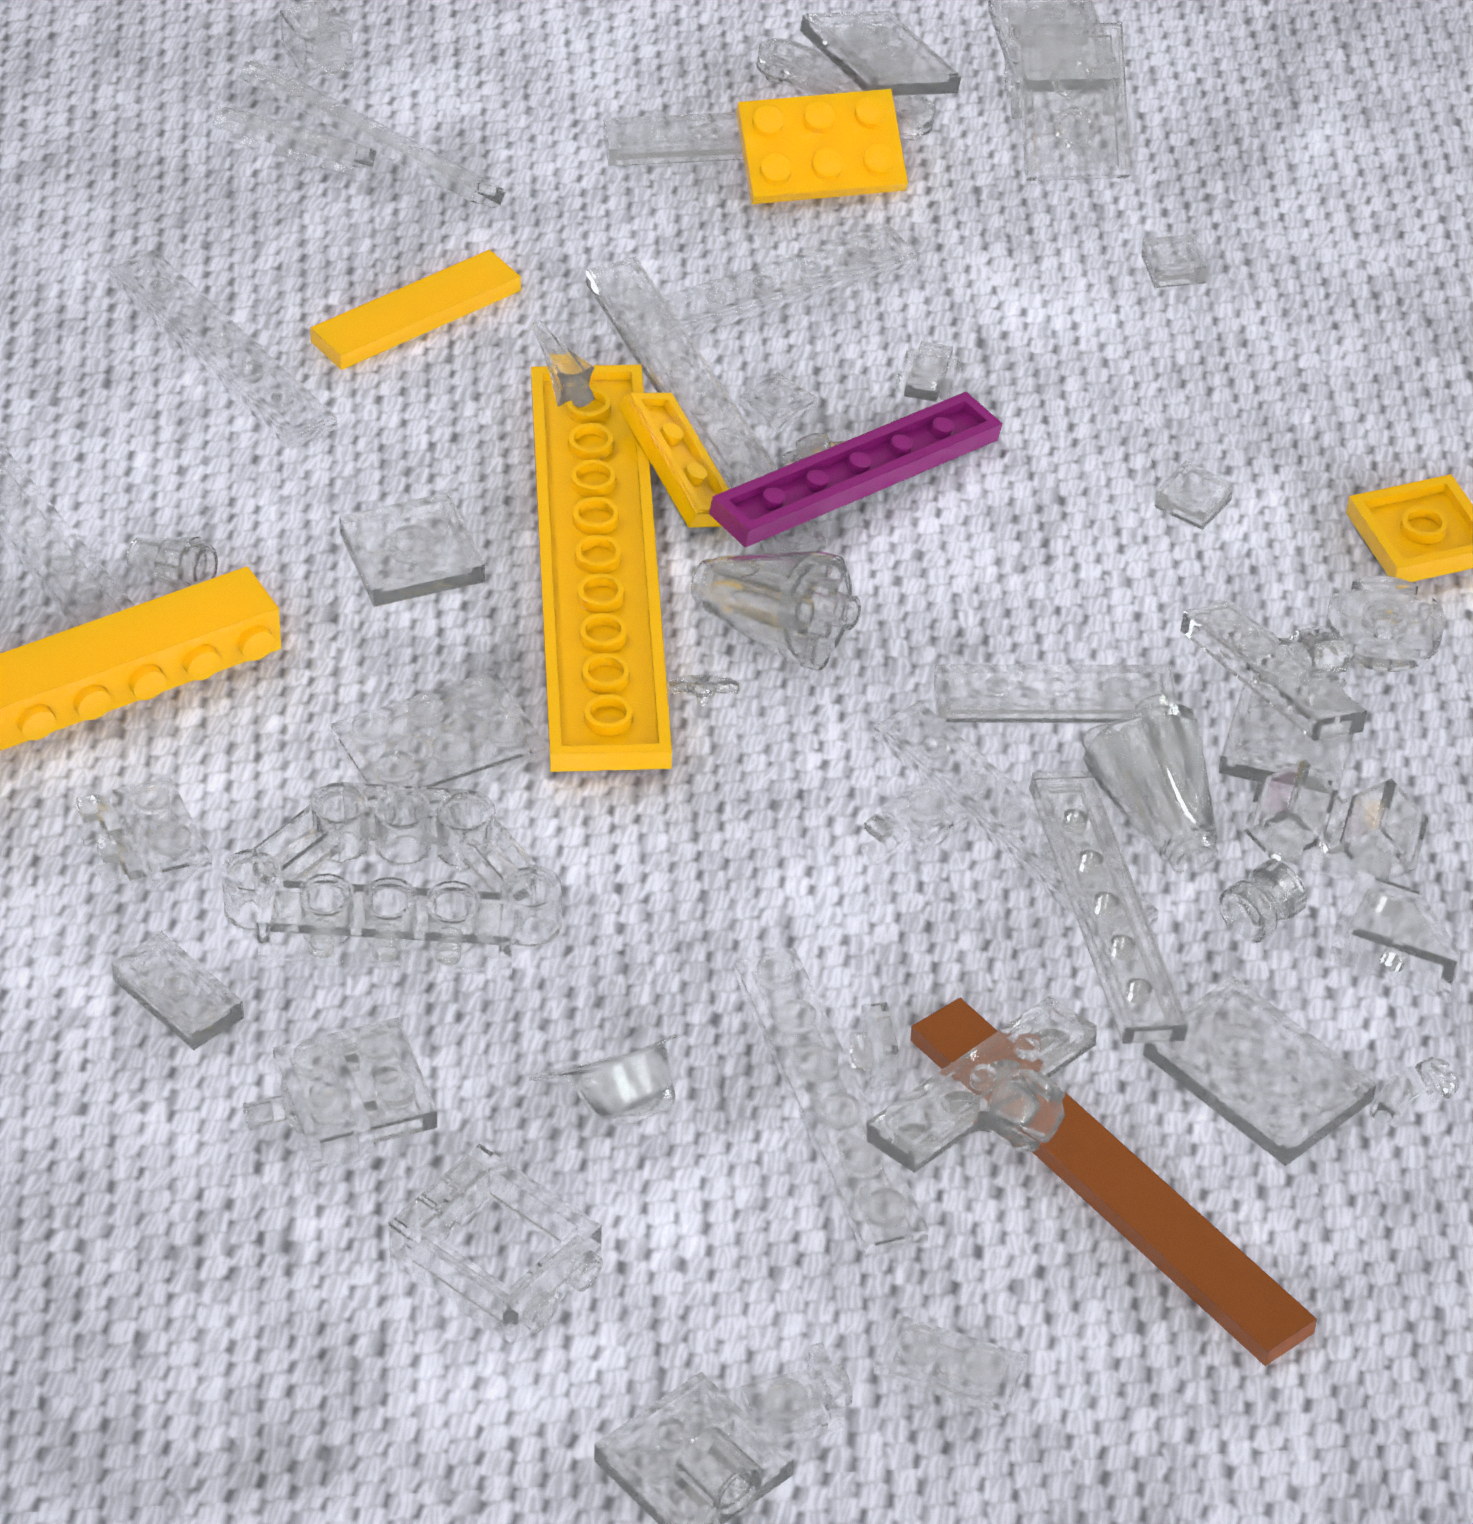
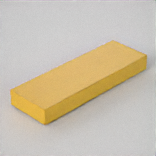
M625 393L618 408L688 528L722 527L709 514L712 497L729 490L673 394Z

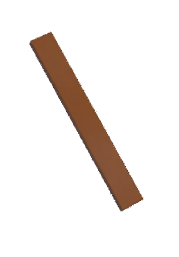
M961 997L911 1026V1042L1264 1366L1314 1334L1317 1322L1315 1316Z

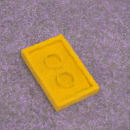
M892 89L738 102L736 116L751 204L906 190L908 181Z

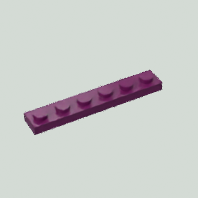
M963 392L712 497L709 514L746 548L998 441L1003 423L968 392Z

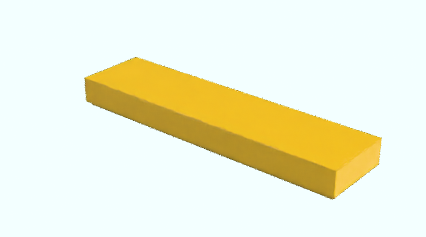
M489 249L310 327L311 343L339 369L343 370L521 291V276Z

